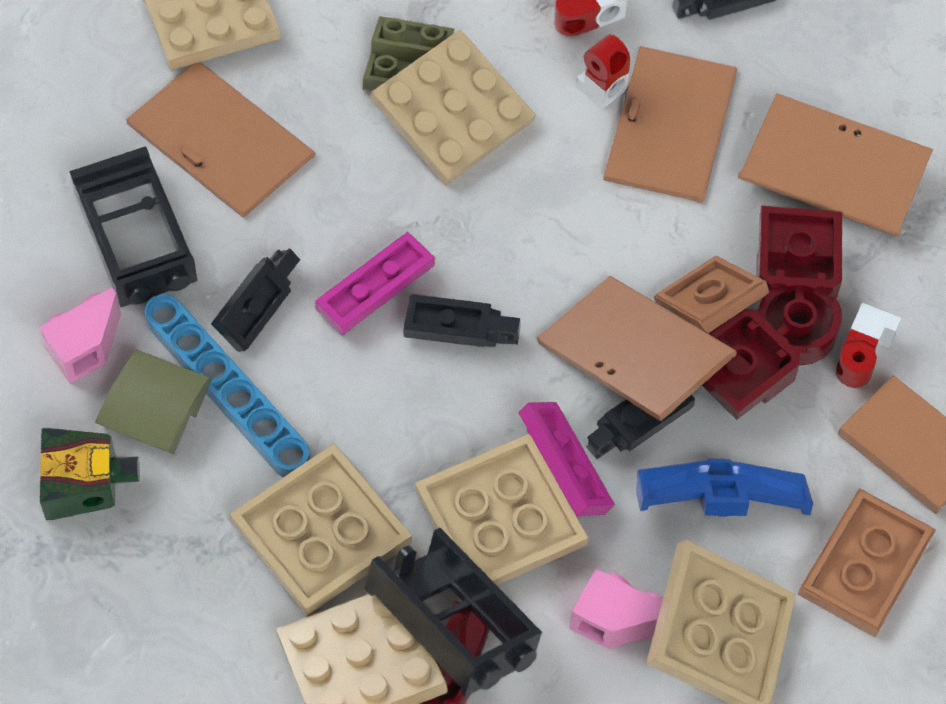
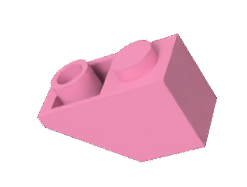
M112 287L102 293L90 295L79 306L66 313L54 315L46 324L39 327L46 350L69 384L105 365L121 316L117 294Z
M595 569L572 610L569 629L608 649L653 637L663 597L654 592L644 593L630 586L624 577L616 573L608 572L606 574Z

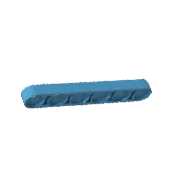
M167 294L157 295L147 302L145 318L149 330L182 367L202 374L203 369L211 363H218L225 367L226 370L221 377L211 380L206 394L277 474L285 477L310 460L309 447L306 441L175 297ZM161 308H169L176 313L174 318L166 323L155 321L153 315ZM185 336H196L200 340V344L193 350L186 351L177 346L178 341ZM242 391L249 394L251 399L243 407H234L227 401L232 393ZM261 420H270L276 424L277 428L269 436H260L253 431L254 425ZM287 449H296L302 453L303 458L298 464L288 466L280 462L279 456Z

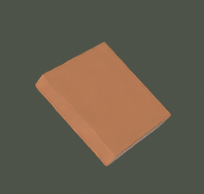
M714 256L653 297L657 304L704 332L709 333L769 294V290L765 280L719 256Z

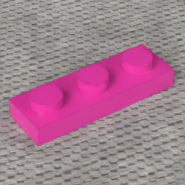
M407 231L315 300V308L343 336L434 267L435 257Z
M528 402L518 413L576 517L605 515L615 506V503L557 402Z

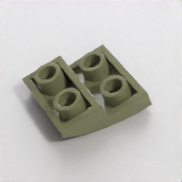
M379 16L371 40V54L363 76V90L373 91L453 35L454 28Z
M136 349L112 385L95 423L175 454L190 416L197 417L212 379Z

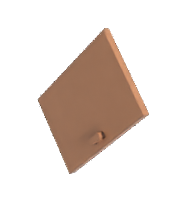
M640 46L603 180L693 200L699 203L704 202L737 68L735 66Z
M201 62L192 64L126 119L127 125L242 218L316 155L315 151Z
M776 93L743 169L738 174V178L823 210L841 211L842 217L899 237L901 227L933 149Z
M612 276L607 277L606 280L537 337L540 345L659 421H662L737 354V351Z

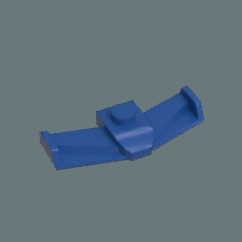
M708 458L705 461L640 469L637 471L636 495L640 511H647L648 507L653 505L695 499L701 500L704 515L719 517L747 516L749 500L801 509V513L804 515H811L813 500L806 477L802 473L740 463L730 459Z

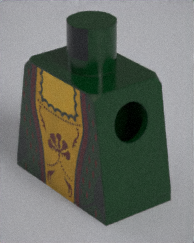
M41 428L40 505L46 521L112 508L115 505V483L140 482L139 457L116 458L110 435Z

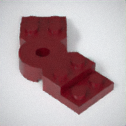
M761 205L756 276L766 281L769 294L763 297L758 310L744 309L709 333V335L736 350L737 354L701 385L736 420L762 401L766 404L793 383L799 366L813 364L822 360L834 347L842 322L841 307L836 299L842 283L841 211ZM792 319L801 320L805 324H797Z

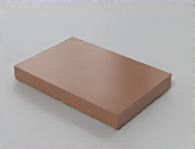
M893 375L840 427L838 435L937 515L946 505V416Z
M859 488L801 585L798 595L876 637L936 529Z

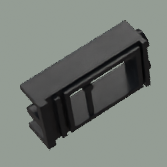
M146 146L69 171L74 193L112 288L117 294L120 308L130 304H142L153 296L168 291H179L186 288L189 284L198 281L194 258L190 253ZM149 184L154 198L146 196L140 203L98 216L93 204L94 201ZM154 205H157L176 251L120 270L101 223L142 209L150 210Z
M441 527L433 531L427 555L415 560L417 552L410 545L403 547L399 551L394 570L380 556L372 559L365 591L370 596L375 595L388 608L397 620L462 688L461 694L464 697L480 689L488 690L492 688L501 678L514 671L522 672L535 661L537 657L536 650L542 631ZM450 588L462 602L434 615L423 601ZM469 608L503 644L474 657L441 621Z

